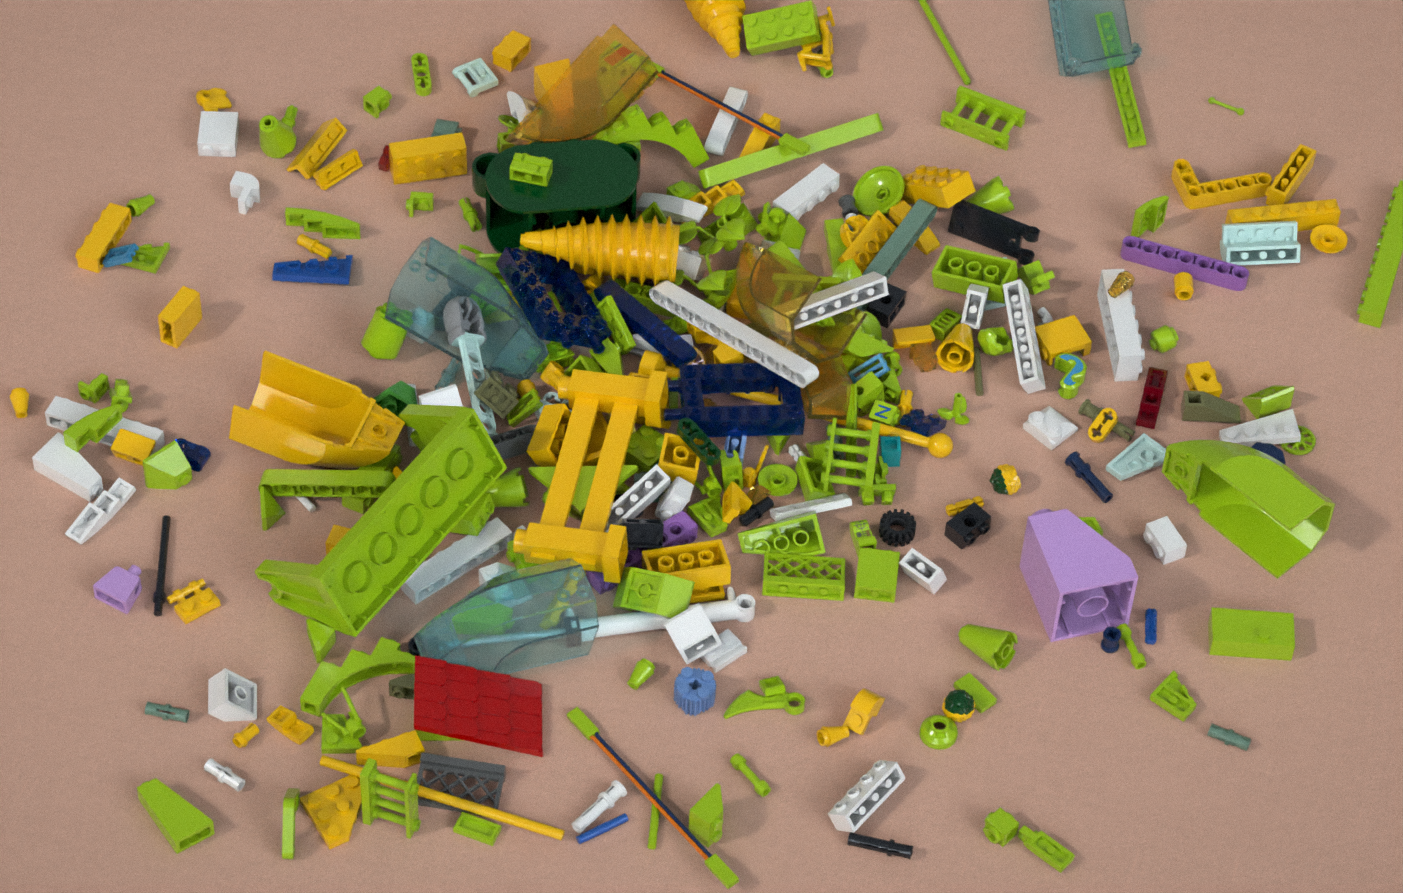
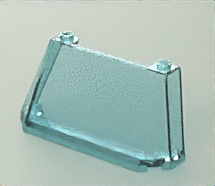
M1048 0L1060 76L1074 77L1133 65L1136 59L1140 57L1142 49L1139 43H1131L1124 0Z

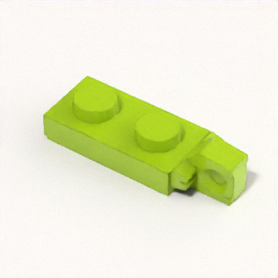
M1025 825L1019 830L1018 838L1024 842V846L1060 873L1074 860L1075 855L1043 831L1038 832L1035 830L1033 832Z

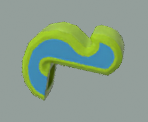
M1061 353L1055 357L1054 363L1055 369L1065 373L1059 382L1061 387L1058 393L1064 399H1072L1078 394L1079 386L1084 383L1087 366L1078 356L1070 353Z

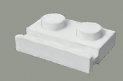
M729 629L718 635L722 645L700 657L709 667L714 669L715 673L747 653V647L743 646L741 641Z

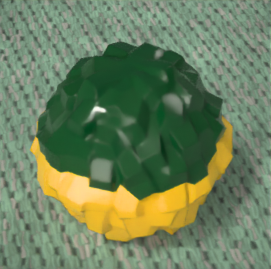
M1003 464L997 466L989 479L993 490L998 494L1012 495L1021 488L1020 478L1013 465Z
M965 690L949 692L942 704L945 716L958 723L971 718L975 711L973 696L969 695Z

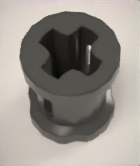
M842 196L838 201L839 206L843 210L842 217L845 218L849 213H855L857 216L859 212L854 205V196Z

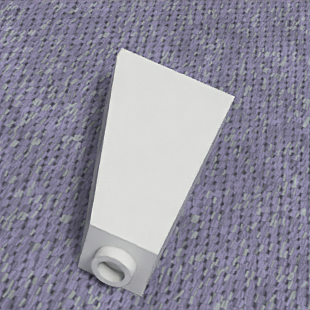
M58 432L32 457L35 471L85 500L91 502L102 493V477L79 452L65 445L64 436Z

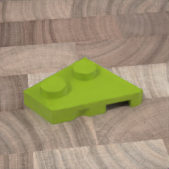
M165 242L163 243L164 246L152 247V244L138 246V251H134L136 253L135 256L131 257L133 260L121 265L156 274L170 249V243Z

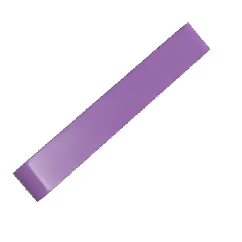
M1126 236L1122 241L1120 255L1126 261L1173 274L1187 272L1195 280L1234 291H1243L1246 288L1249 271L1243 266L1134 236Z

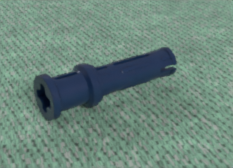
M1079 452L1071 453L1064 463L1075 471L1076 477L1082 478L1103 503L1109 502L1113 494L1094 475L1090 464L1085 463L1081 459Z

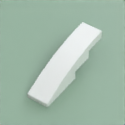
M643 192L636 203V209L644 211L653 202H656L665 217L670 215L672 222L695 221L699 223L708 209L705 205L687 199L658 193Z
M119 477L108 492L104 490L93 504L88 503L66 531L65 535L82 545L124 506L136 491L135 487Z

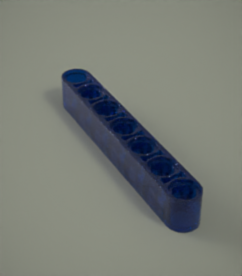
M610 279L594 289V295L599 302L606 296L612 295L626 325L676 367L681 369L697 358L695 349L615 281Z

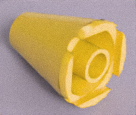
M957 324L938 346L936 356L938 364L944 370L956 373V371L966 372L971 368L974 362L973 332L967 324Z

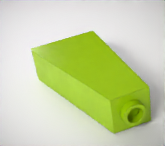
M157 778L146 781L137 787L139 801L176 854L215 834L213 821Z

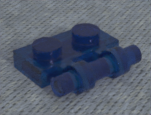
M914 409L910 413L904 414L900 419L901 425L911 427L910 431L926 437L944 429L947 422L936 414L925 416L922 409Z

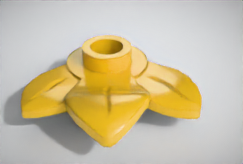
M211 88L210 90H200L196 94L197 103L205 111L218 112V109L232 107L230 100L226 97L227 91L224 89Z

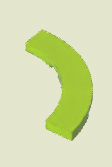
M737 269L726 271L727 278L724 290H712L710 296L707 299L704 298L703 301L719 310L731 296L736 286L739 275ZM678 316L660 321L658 332L671 330L672 336H677L688 331L687 322Z

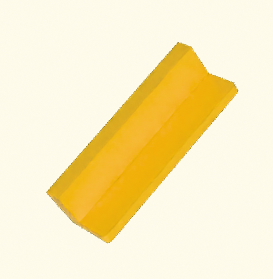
M336 117L323 122L286 170L291 172L297 169L306 180L311 178L348 130Z

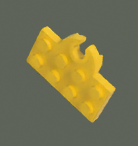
M879 210L875 211L869 220L860 214L849 217L840 227V237L847 248L838 260L843 263L853 259L863 274L897 227ZM848 225L853 228V231L849 229Z

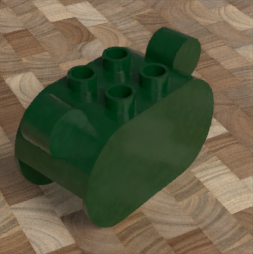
M570 139L566 142L552 143L536 141L526 145L510 147L499 154L489 152L479 155L472 164V187L478 196L486 199V234L489 243L497 253H514L521 246V234L536 231L540 226L542 230H545L544 222L548 218L550 229H553V226L555 228L566 227L568 220L571 226L579 225L583 217L587 224L594 223L597 215L601 223L608 222L612 214L616 222H622L626 214L630 222H633L636 219L637 183L640 180L641 153L634 145L628 143L613 144L597 139ZM515 152L553 160V171L547 187L510 180V165ZM527 248L528 253L533 252L532 249ZM551 256L552 261H557L556 257Z

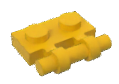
M203 578L191 581L185 588L177 589L172 592V595L166 597L169 604L178 602L174 606V611L185 625L221 606L220 600L209 587L203 591L200 589L206 585ZM190 593L194 594V596L185 599V596L189 595Z

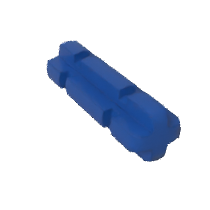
M1150 608L1146 609L1145 643L1154 645L1157 640V611Z

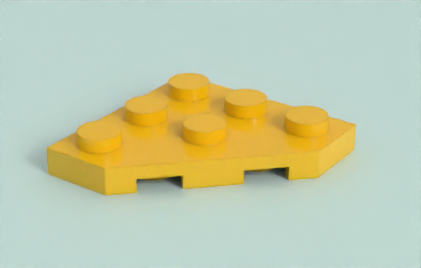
M348 775L300 797L301 805L329 850L350 839L354 823H356L362 804L359 777Z

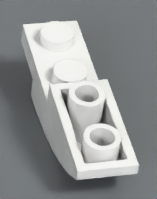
M508 91L507 98L511 115L518 119L521 132L526 136L530 135L537 138L540 134L538 121L541 118L538 107L533 101Z

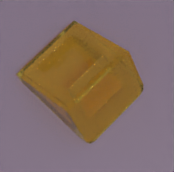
M760 485L751 487L747 496L753 505L769 496L772 492Z

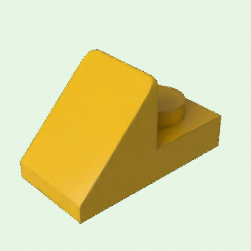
M733 481L722 494V521L728 524L731 523L734 517L736 518L738 515L746 513L752 505L749 497Z

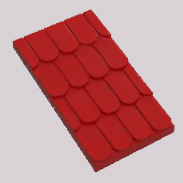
M415 656L414 729L420 741H470L543 757L542 684L532 680L514 678L507 674L447 663L445 660Z

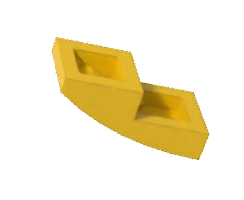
M281 705L266 718L267 722L276 730L299 745L304 743L314 733L313 726L297 719L295 712Z

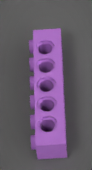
M683 510L663 522V548L690 544L697 538L698 525ZM638 547L637 550H628L625 567L642 569V551H645L646 548ZM586 570V580L600 595L606 591H611L619 584L604 582L602 572Z

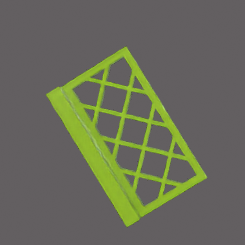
M775 553L764 554L762 596L844 601L845 558ZM768 560L778 561L779 563L773 566ZM791 562H797V563H799V565L796 566V567H793V566L790 565L789 563H791ZM817 563L820 566L814 569L810 564ZM831 565H841V567H839V568L836 569V570H834V569L831 568L830 566H831ZM785 567L789 571L782 573L779 569ZM803 568L809 571L805 575L800 572ZM825 569L829 572V574L823 576L819 572Z

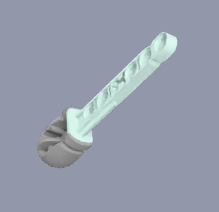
M457 296L448 301L443 311L449 345L459 347L472 409L475 410L482 424L485 423L489 427L488 430L484 426L491 437L498 435L496 433L497 427L493 410L473 393L486 379L479 349L487 341L483 317L476 301L466 296Z

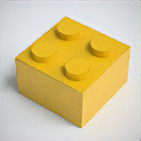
M665 432L658 466L670 477V481L673 482L676 477H681L695 486L700 458L679 435ZM693 440L697 445L704 444L702 440Z

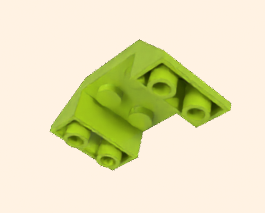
M625 567L621 582L618 584L613 608L631 612L636 610L671 619L688 609L695 582L666 573Z

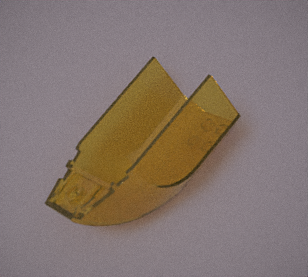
M613 24L602 37L597 35L538 100L534 105L536 108L526 114L525 118L505 140L514 145H526L536 141L552 143L566 142L570 139L586 140L608 127L631 103H634L636 100L638 101L645 94L643 90L651 87L657 80L655 76L659 72L651 58L619 27Z
M744 242L738 260L736 289L740 306L747 318L772 337L776 343L786 347L807 361L810 360L818 364L838 358L867 314L857 308H852L831 316L835 322L834 327L806 325L795 330V318L822 279L765 248Z

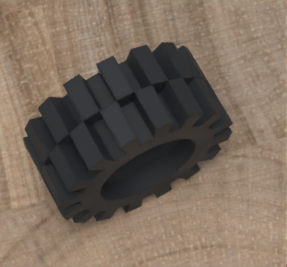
M894 509L893 513L889 510L887 514H883L880 519L879 536L880 538L883 537L882 541L884 543L888 541L890 546L894 543V547H898V544L903 547L905 543L908 545L910 541H913L916 530V520L914 521L913 515L910 516L908 511L905 514L903 509L900 512ZM900 525L905 529L896 531L891 529L890 526Z

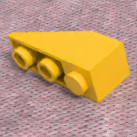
M416 730L404 732L399 736L383 739L378 743L366 745L356 750L357 765H365L368 758L377 760V766L407 768L420 763L421 753H425V749Z

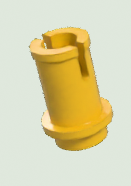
M249 723L241 732L234 734L233 743L238 748L246 747L248 741L259 733V728L256 724Z

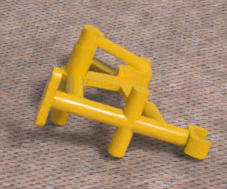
M830 6L826 7L828 14L818 16L822 41L800 45L803 50L797 53V57L802 71H807L806 65L824 67L826 70L833 68L831 62V55L834 53L833 34L829 31L826 23L830 21L831 26H835ZM821 44L823 45V54L812 53L813 48Z

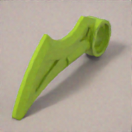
M748 689L730 704L724 713V718L728 719L737 714L767 709H785L788 714L799 715L805 709V699L802 694L796 692H784L766 697L755 694ZM791 701H798L800 705L792 707L789 703Z

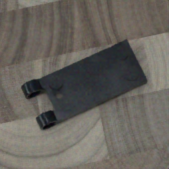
M961 200L953 206L948 232L1016 258L1022 265L1030 264L1034 259L1033 251L1021 248L1022 239L1024 238L1032 243L1037 242L1040 230L1037 227L1026 225L965 200Z

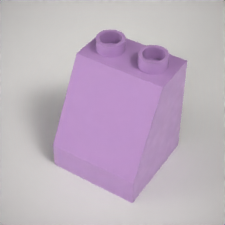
M1041 509L1033 513L1032 516H1028L1019 567L1050 642L1103 632L1107 627L1117 628L1120 624L1124 623L1128 625L1138 581V575L1130 557L1068 509L1058 511Z

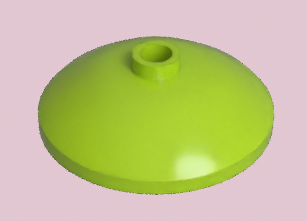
M878 166L869 170L859 179L854 188L855 207L860 213L869 217L877 210L883 215L888 213L892 206L900 202L904 194L905 182L903 176L897 169L891 166Z

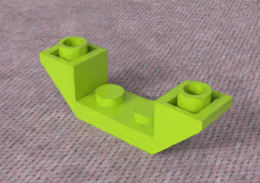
M848 354L834 356L832 358L831 372L848 380L850 377L848 372L868 361L871 357H858ZM874 362L873 364L861 370L860 373H864L865 371L869 370L870 368L874 367L880 362ZM883 366L878 370L874 371L873 373L875 374L880 370L884 369ZM890 367L891 371L878 379L883 383L884 398L898 405L901 388L895 370Z

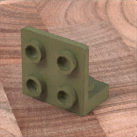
M486 369L484 371L486 379L473 393L504 419L519 402L518 393L510 383L504 384L501 379L502 377L496 371L492 370L490 372Z

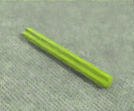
M847 384L846 428L857 430V385ZM846 436V444L857 446V438ZM846 452V461L857 462V454ZM846 469V477H856L857 470Z

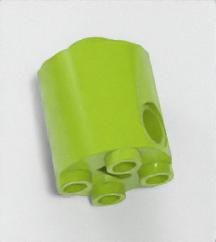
M384 303L383 306L376 307L374 316L361 341L362 346L373 358L382 360L395 359L407 331L412 324L410 313L394 309L395 307L390 303Z

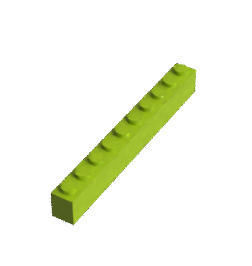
M1400 180L1398 187L1394 186L1392 197L1395 199H1390L1388 210L1391 212L1386 213L1384 223H1387V225L1382 226L1380 235L1383 238L1379 237L1376 248L1379 251L1375 250L1372 260L1375 264L1371 263L1368 273L1372 276H1367L1364 287L1368 289L1363 290L1360 301L1364 302L1363 304L1359 303L1356 313L1360 315L1359 323L1377 328L1381 327L1403 253L1402 180Z

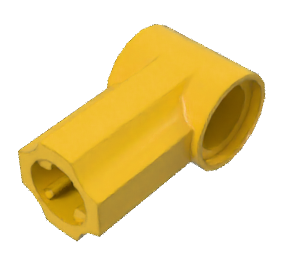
M551 360L540 375V378L548 385L553 386L558 392L561 375H567L564 373L565 369L560 364Z

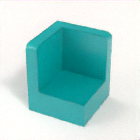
M880 436L879 456H882L884 463H887L888 467L900 466V436Z

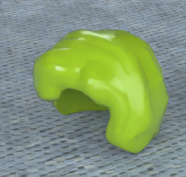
M1003 327L986 328L978 333L977 340L979 345L987 355L1001 356L1011 353L1014 349L1013 341L1009 338L1007 330Z

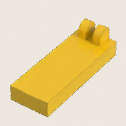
M351 149L315 172L313 177L317 179L315 181L316 185L320 189L326 190L361 168L363 165L358 151Z

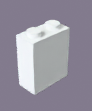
M201 111L197 141L199 156L236 157L239 133L238 112Z

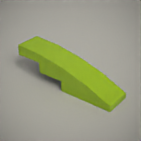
M286 207V226H304V232H322L323 238H361L360 224L326 212Z

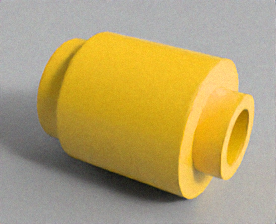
M1180 272L1174 276V292L1179 300H1188L1194 293L1193 277L1187 272Z

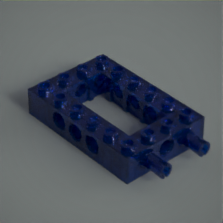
M506 247L495 265L538 338L559 342L566 349L576 345L592 348L595 354L603 353L605 346L602 341L609 338L612 332L600 314L599 309L592 301V297L586 291L584 284H582L577 276V273L574 269H570L569 262L563 259L557 262L556 257L548 254L544 255L535 251ZM543 283L552 285L551 290L555 293L559 304L562 305L566 313L558 312L554 302L543 287Z
M759 363L679 365L678 380H668V391L678 392L681 408H664V421H679L683 418H689L708 437L803 435L805 414L800 387ZM778 387V401L781 404L704 407L703 394L772 393Z

